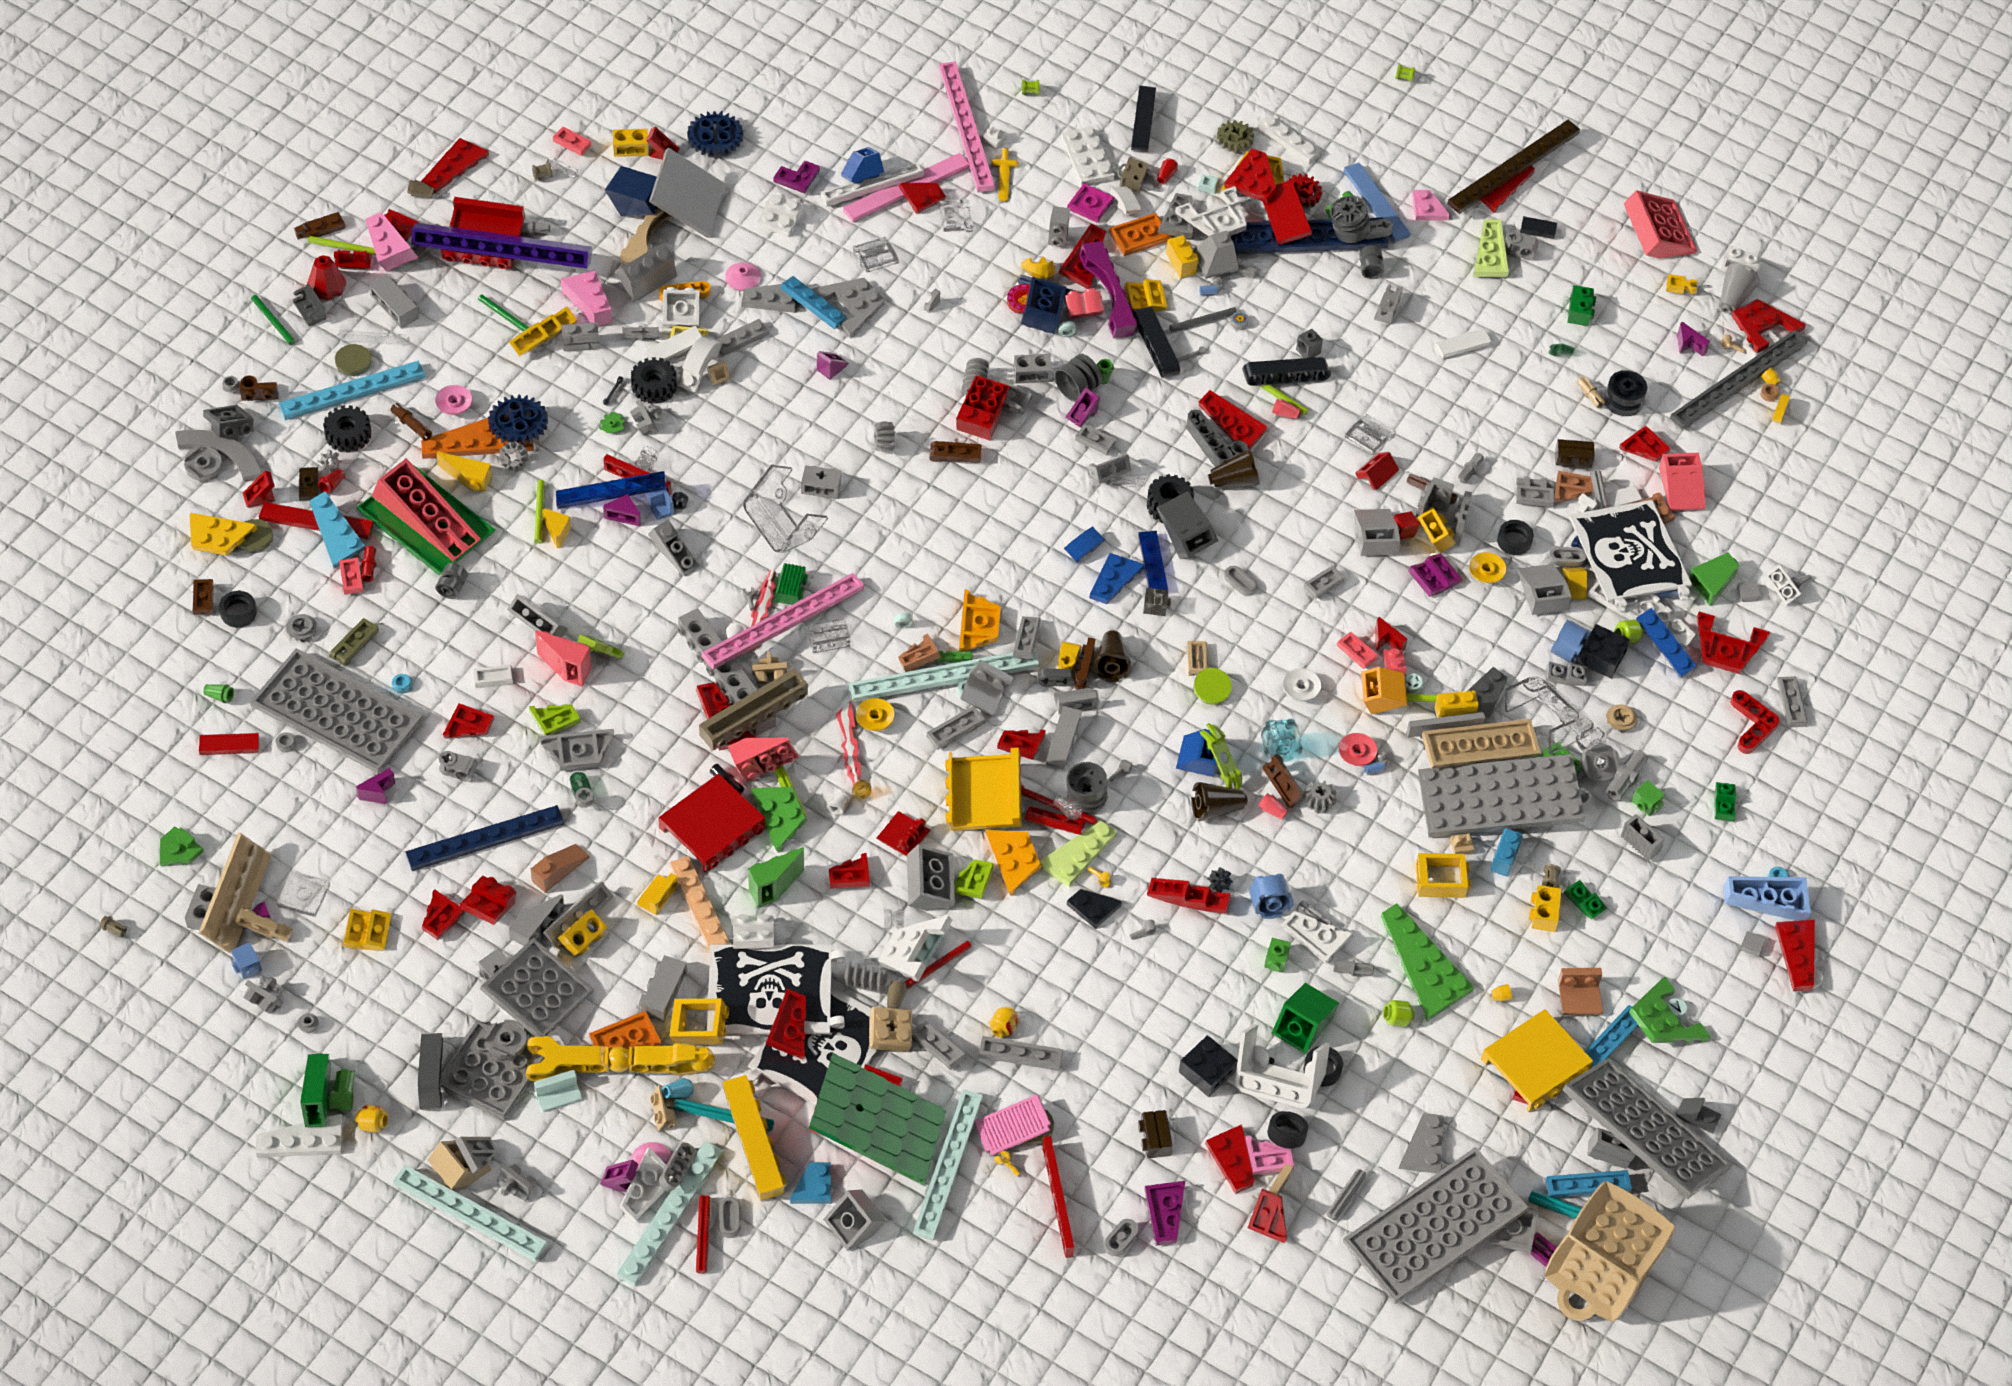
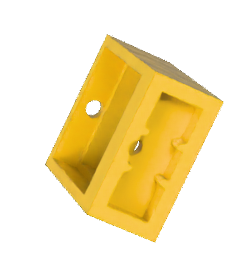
M1418 853L1416 860L1418 897L1465 898L1467 890L1471 889V879L1467 878L1469 862H1466L1465 854ZM1427 866L1459 867L1460 883H1428Z
M722 998L674 999L669 1037L674 1044H722L723 1037L726 1036L725 1019L729 1016L728 1006L725 1005ZM687 1010H715L713 1031H685Z

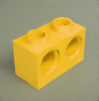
M613 129L614 157L649 156L648 142H646L648 129Z
M1538 885L1536 892H1532L1530 904H1534L1533 909H1530L1529 913L1532 929L1556 931L1559 919L1561 888Z
M591 909L561 934L558 939L572 956L578 953L583 955L591 948L589 944L593 940L597 942L605 935L603 931L608 927ZM588 923L594 926V932L589 931ZM574 936L579 938L580 945L574 943Z

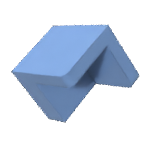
M665 487L647 493L648 505L657 520L674 514V504Z

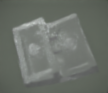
M885 236L852 246L854 254L860 259V266L866 273L899 263L892 245Z
M1366 414L1345 434V438L1369 453L1376 455L1383 450L1385 443L1395 437L1396 431Z

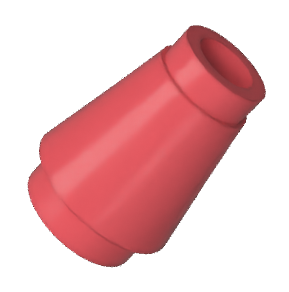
M1276 399L1272 413L1280 417L1297 419L1300 409L1283 399Z
M1267 793L1258 805L1262 808V811L1281 820L1288 812L1273 794Z

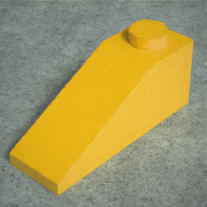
M437 452V461L440 468L466 488L485 492L492 477L491 464Z

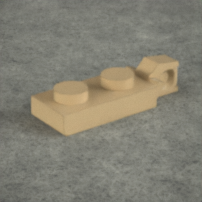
M241 908L235 920V923L271 939L275 937L285 942L289 940L293 931L292 928L285 924L278 925L272 919L260 917L248 909L244 910Z

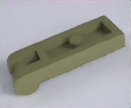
M363 618L331 650L329 657L339 660L340 664L345 667L348 666L351 659L379 632V627Z

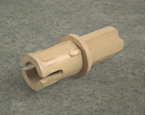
M1585 376L1578 378L1577 384L1585 393V397L1589 398L1596 408L1602 407L1598 400L1603 405L1606 400L1598 393L1597 387H1593Z

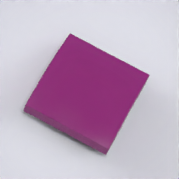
M1441 553L1427 557L1425 562L1412 565L1408 570L1429 597L1440 594L1462 581V578Z

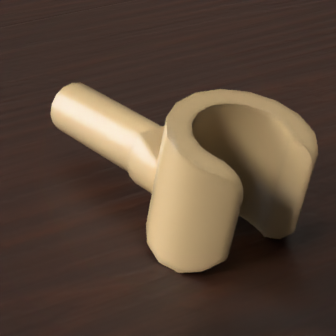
M1724 335V338L1721 340L1723 348L1728 349L1731 347L1744 353V348L1732 342L1731 335Z

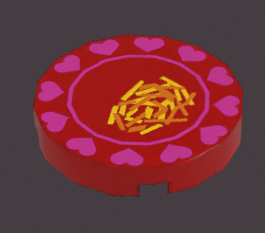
M1029 284L1016 285L1009 290L1007 305L1014 313H1023L1030 287Z

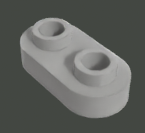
M1554 547L1550 550L1548 559L1556 566L1579 567L1585 563L1587 555L1583 549L1578 547Z
M1132 1219L1120 1221L1106 1237L1105 1251L1111 1256L1121 1255L1137 1237V1223ZM1129 1230L1131 1233L1126 1234L1124 1231ZM1112 1245H1117L1118 1248H1117V1249H1114V1248H1112L1111 1246H1112Z

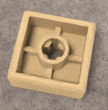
M872 1007L870 1011L869 1048L909 1052L912 1046V1011L908 1009Z

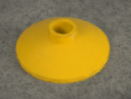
M1482 552L1472 557L1469 563V571L1480 582L1496 583L1505 576L1506 564L1498 555Z
M870 698L859 704L856 710V719L864 729L881 731L892 724L894 709L890 703L883 699Z

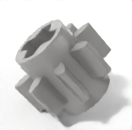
M329 449L326 454L320 453L322 457L317 462L322 464L321 470L325 471L327 469L328 473H332L333 469H339V463H342L337 458L339 453L335 452L332 455V450Z

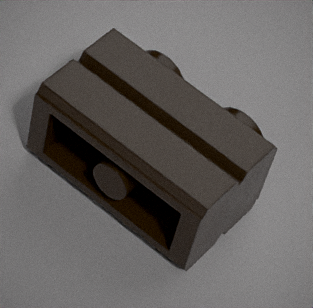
M1557 440L1555 465L1564 468L1570 466L1581 469L1592 468L1595 458L1594 442Z
M1167 1111L1143 1112L1141 1120H1138L1139 1133L1143 1132L1144 1137L1141 1139L1142 1151H1146L1147 1158L1171 1156L1173 1145Z

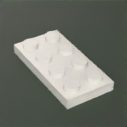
M1094 126L1061 132L1062 142L1081 186L1084 183L1091 185L1114 180L1115 175Z

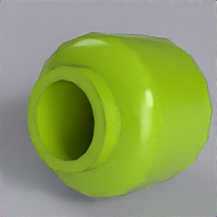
M1624 620L1616 625L1614 632L1629 638V644H1634L1641 640L1643 628L1637 620Z
M1391 1000L1384 1006L1383 1018L1391 1026L1406 1027L1414 1019L1415 1012L1408 1001Z

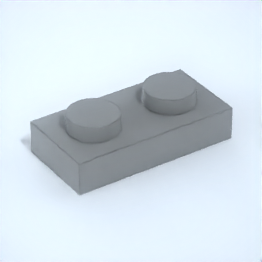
M1086 424L1082 426L1075 436V441L1105 455H1108L1116 444V438Z
M1332 565L1306 581L1304 588L1317 599L1343 583L1345 577Z

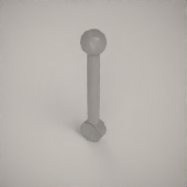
M1201 346L1199 350L1177 358L1180 363V361L1199 353L1204 354L1206 348Z

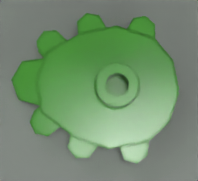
M611 412L609 415H604V420H600L602 426L599 429L604 430L606 433L613 434L624 430L622 425L625 423V420L620 419L622 418L621 414L617 415L616 412Z

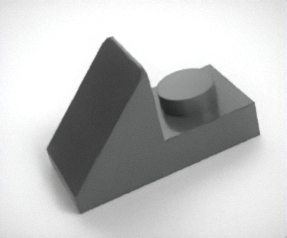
M1684 1098L1675 1115L1713 1134L1722 1114L1703 1106L1706 1098Z

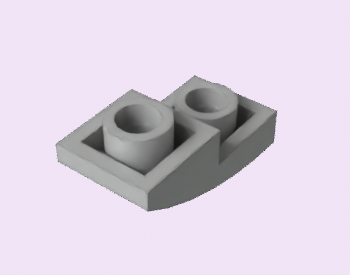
M1549 661L1546 665L1545 680L1559 684L1585 685L1587 682V667L1574 663L1564 666Z

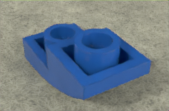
M1092 526L1064 547V550L1078 563L1090 551L1093 552L1101 545L1105 539Z

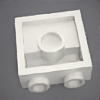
M771 193L764 204L763 212L757 220V226L789 237L803 215V204L796 198L793 200L786 198L782 193Z
M674 287L663 290V326L699 327V291L694 288L677 290Z
M740 914L733 916V949L774 948L773 915L759 914L758 916Z

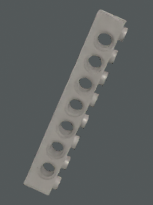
M698 608L678 617L677 630L679 634L686 638L689 648L691 650L694 649L697 659L700 663H704L707 673L710 677H714L717 686L725 692V696L730 704L740 701L757 690L735 658L714 670L702 658V652L722 641ZM776 715L771 719L764 720L756 728L749 729V731L752 730L755 736H758L776 727Z

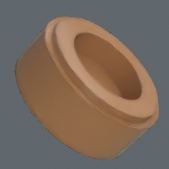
M1766 384L1762 387L1760 395L1765 401L1773 402L1777 400L1780 391L1777 386Z

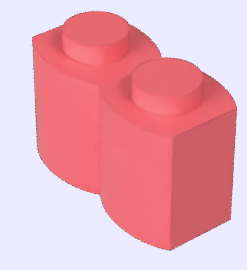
M1095 288L1085 290V293L1071 291L1064 298L1068 319L1096 316L1104 312L1101 290L1096 291Z

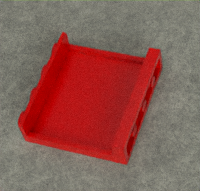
M454 196V210L449 227L521 236L522 225L525 220L524 206ZM440 249L442 259L449 262L458 261L465 264H479L485 267L493 266L500 269H512L515 260Z
M719 773L658 817L659 828L664 833L668 830L703 864V871L705 873L710 869L716 868L723 859L730 857L735 850L745 846L755 835H760L765 829V817Z

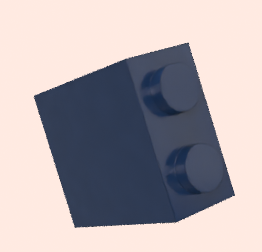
M620 166L605 188L606 194L620 216L653 215L658 208L649 202L657 176Z

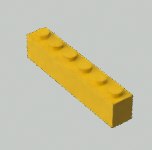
M747 1075L723 1081V1090L760 1201L785 1194L784 1186H787L784 1173H779L778 1167H781L778 1155H773L772 1148H774L772 1137H767L765 1130L768 1129L765 1117H760L759 1111H762L759 1099H754L753 1093L756 1091L753 1081H748Z

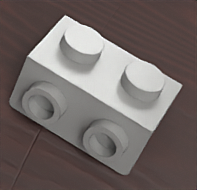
M1000 379L999 383L1010 386L1004 406L1008 407L1007 410L1014 414L1018 412L1023 415L1033 395Z

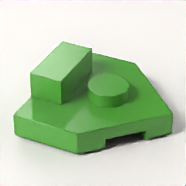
M174 826L160 839V866L180 863L181 865H189L204 850L196 843L193 836L181 827L178 829Z

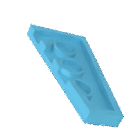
M326 492L309 501L333 568L340 565L339 560L350 559L364 551L365 545Z

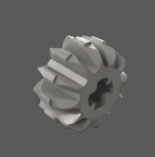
M881 421L874 425V446L877 451L888 452L895 448V427L892 422Z
M1318 779L1315 781V784L1310 782L1304 790V803H1308V809L1314 808L1315 812L1321 810L1324 813L1325 809L1331 810L1332 806L1336 803L1337 792L1333 789L1332 784H1326V780L1323 783H1320Z

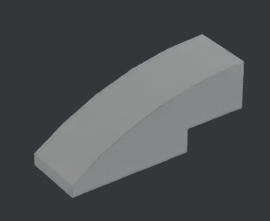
M1063 706L1051 742L1046 765L1065 769L1081 721V710Z

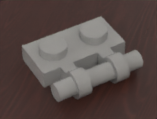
M1524 476V478L1517 477L1516 504L1553 507L1554 481L1547 480L1546 478H1540L1539 480L1530 479L1527 476Z

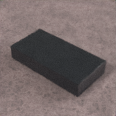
M1523 216L1520 233L1554 239L1557 222Z

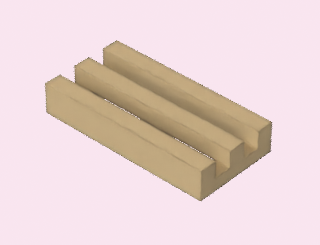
M1187 641L1188 676H1192V674L1197 676L1203 670L1200 668L1199 646H1202L1203 669L1208 668L1206 641ZM1192 646H1195L1196 668L1192 666Z

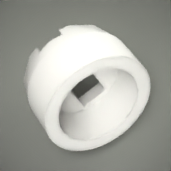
M1579 788L1583 805L1590 800L1591 795L1586 789Z

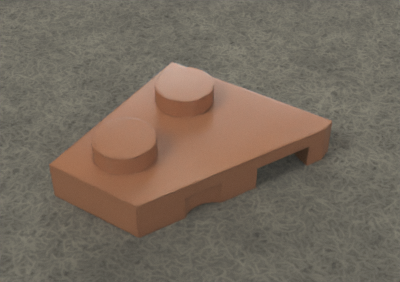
M1558 471L1554 503L1577 499L1582 493L1586 496L1592 495L1593 484L1591 476Z
M928 633L922 636L924 640L919 645L914 643L898 657L905 672L915 670L922 665L941 658Z

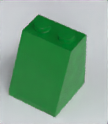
M1305 982L1283 1004L1271 1034L1306 1054L1333 1019L1339 1002Z

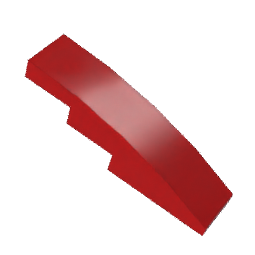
M1151 878L1147 891V896L1167 903L1222 914L1228 913L1232 899L1230 893L1211 892L1210 887L1191 886L1189 881Z

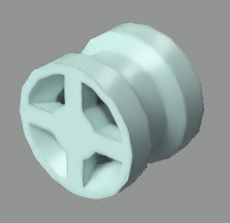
M1415 673L1406 675V694H1420L1423 684L1422 678Z

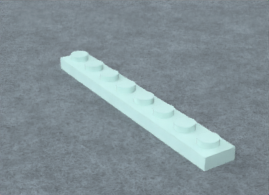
M964 1089L962 1091L913 1235L934 1240L983 1099L982 1094Z
M706 1141L703 1143L680 1185L670 1192L618 1270V1278L634 1286L637 1285L723 1155L722 1149Z
M407 1165L403 1166L393 1180L395 1186L536 1262L547 1246L545 1240Z

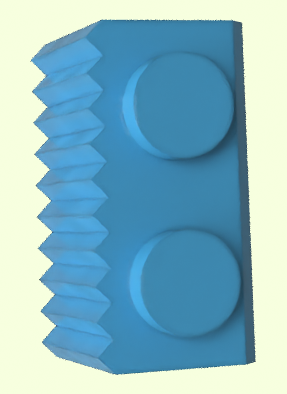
M1507 828L1504 829L1492 861L1491 872L1506 877L1509 876L1523 837L1521 833Z

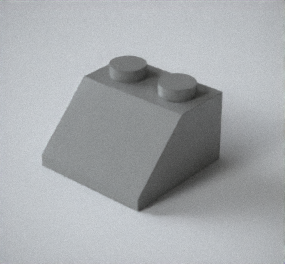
M862 1189L848 1190L823 1219L847 1251L872 1237L886 1222V1219Z

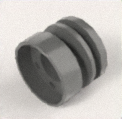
M1350 195L1337 199L1332 204L1330 216L1335 235L1339 240L1346 243H1355L1363 240L1369 234L1371 223L1363 199Z
M1085 354L1076 355L1054 372V379L1058 389L1067 399L1076 402L1085 387L1093 391L1102 383V375L1098 366Z
M1081 762L1074 765L1066 776L1067 801L1070 807L1086 814L1100 811L1108 800L1107 774L1096 763Z

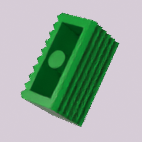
M783 564L776 590V602L793 605L804 598L805 589H803V585H807L809 574H806L805 566Z

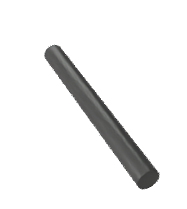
M1232 307L1169 325V329L1173 332L1227 317L1237 312V309Z

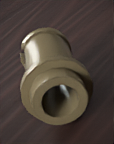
M104 916L100 922L102 930H108L120 938L124 936L122 931L124 933L127 931V926L113 920L112 916Z

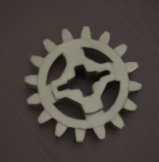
M1228 120L1227 125L1222 123L1221 127L1218 128V144H1223L1222 148L1225 149L1227 147L1229 152L1232 149L1235 153L1238 150L1244 152V148L1249 149L1250 145L1253 144V128H1248V123L1243 125V121L1237 123L1234 120L1231 123Z

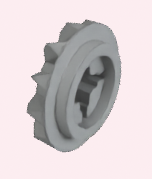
M518 442L505 444L500 449L499 454L501 465L507 470L514 472L523 469L528 462L526 448ZM515 452V457L518 458V460L515 459L513 462H511V457L508 454H513Z
M295 615L288 620L286 631L290 638H295L297 641L299 639L306 641L308 637L313 638V634L317 632V623L309 615ZM304 624L305 629H302V631L299 632L298 628H301Z

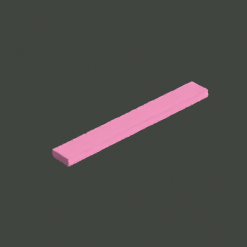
M958 153L924 169L923 177L904 183H937L969 168V163ZM900 184L879 190L843 207V212L852 222H855L906 197L899 188Z

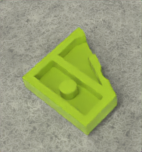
M580 634L577 642L590 647L591 652H603L622 659L625 653L592 636Z
M572 704L561 706L547 705V708L529 706V712L544 736L557 734L581 723V719Z
M974 859L965 870H962L957 875L958 878L954 881V894L983 899L994 869L993 862Z

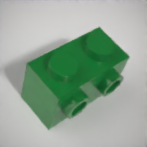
M1573 285L1567 323L1588 326L1590 319L1593 320L1595 309H1592V306L1595 307L1597 297L1593 296L1594 288Z

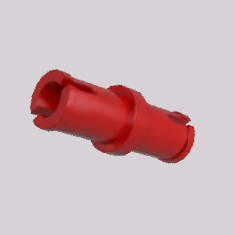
M366 546L364 548V559L361 561L363 568L361 579L364 582H371L374 579V569L377 565L375 560L377 550L374 546Z

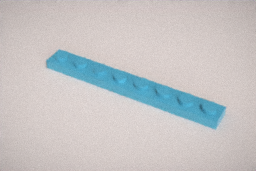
M418 360L279 402V407L284 419L288 420L425 378V373Z

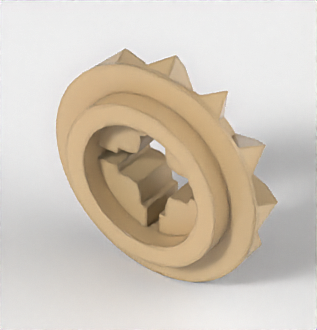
M1614 705L1609 708L1606 714L1607 723L1611 725V729H1618V732L1620 730L1627 732L1630 728L1633 729L1637 722L1636 713L1626 705ZM1618 716H1621V718H1625L1624 723L1620 719H1618Z

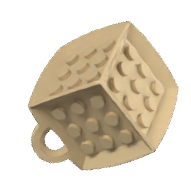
M1603 1181L1585 1203L1568 1234L1554 1251L1544 1273L1545 1278L1559 1289L1557 1303L1561 1312L1569 1319L1576 1321L1587 1320L1596 1314L1611 1322H1615L1634 1299L1648 1272L1667 1248L1676 1229L1675 1225L1640 1198L1608 1181ZM1571 1291L1585 1299L1588 1305L1583 1309L1573 1308L1569 1303Z

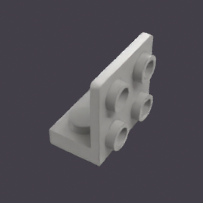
M1433 477L1431 484L1427 483L1425 487L1424 497L1421 496L1418 502V507L1420 508H1418L1415 517L1418 519V516L1428 511L1429 506L1447 512L1454 484Z
M980 659L971 669L960 699L993 716L1004 690L1012 683L1013 676Z

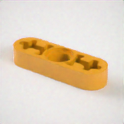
M706 281L664 285L659 289V298L662 302L663 290H667L669 287L677 288V290L694 288L699 291V299H706L711 294V286Z

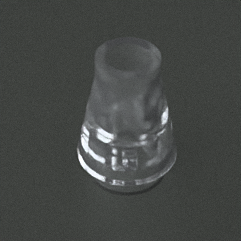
M1058 795L1054 800V805L1069 820H1077L1081 816L1083 807H1081L1079 802L1065 798L1062 795Z

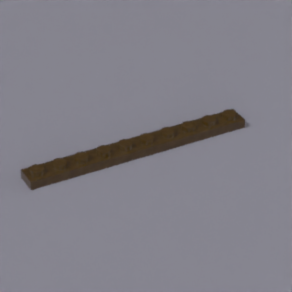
M1569 119L1448 199L1447 204L1458 214H1461L1580 133V128Z

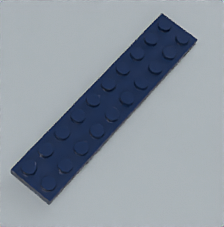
M1376 217V218H1369V219H1370V221H1375V220H1381V219H1384V218H1383V217ZM1332 219L1307 220L1312 235L1282 245H1278L1270 222H1247L1245 231L1230 236L1236 254L1362 249L1366 246L1388 248L1387 236L1363 239L1355 243H1346L1339 240L1335 235Z

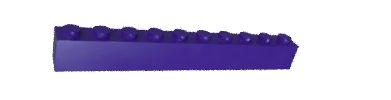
M416 223L412 227L411 245L587 269L591 264L592 246Z

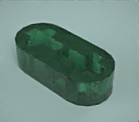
M575 772L570 776V787L575 800L576 792L580 788L592 790L588 778L583 772ZM576 780L582 782V786L579 787Z

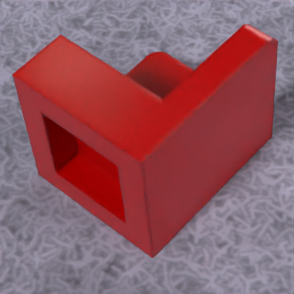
M1412 511L1395 514L1393 517L1400 527V540L1414 537L1421 525Z

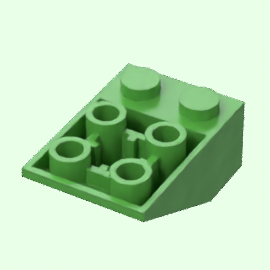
M803 847L793 849L781 856L772 857L766 862L756 863L748 868L749 891L758 908L777 901L803 873Z

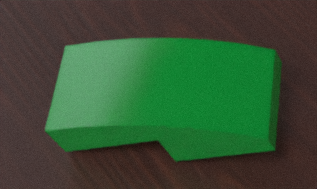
M1716 782L1714 819L1734 822L1735 784Z
M1578 880L1564 891L1569 900L1590 919H1594L1607 909L1596 893L1591 894L1581 880Z

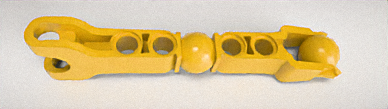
M548 1036L532 1037L527 1043L529 1051L532 1054L542 1055L545 1059L541 1063L529 1065L526 1069V1078L535 1082L574 1070L575 1073L609 1072V1068L618 1073L624 1072L629 1068V1072L673 1073L676 1076L697 1072H708L710 1069H713L715 1057L712 1050L707 1047L679 1043L673 1046L629 1047V1050L618 1046L613 1047L609 1051V1047L563 1046Z

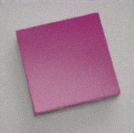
M1084 183L1068 203L1067 208H1070V211L1098 223L1113 203L1114 196Z

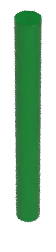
M483 294L478 297L480 302L521 331L529 328Z
M253 295L251 300L288 344L293 345L295 343L294 338L257 295Z

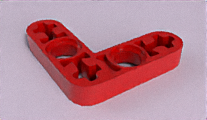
M1736 690L1732 694L1731 705L1754 722L1740 737L1737 747L1740 752L1750 754L1777 729L1779 717L1745 691ZM1756 708L1760 713L1754 714L1750 709ZM1760 730L1763 736H1757L1753 731ZM1751 739L1752 741H1751L1750 745L1748 744V745L1745 746L1744 744H1747V743L1749 742V740Z

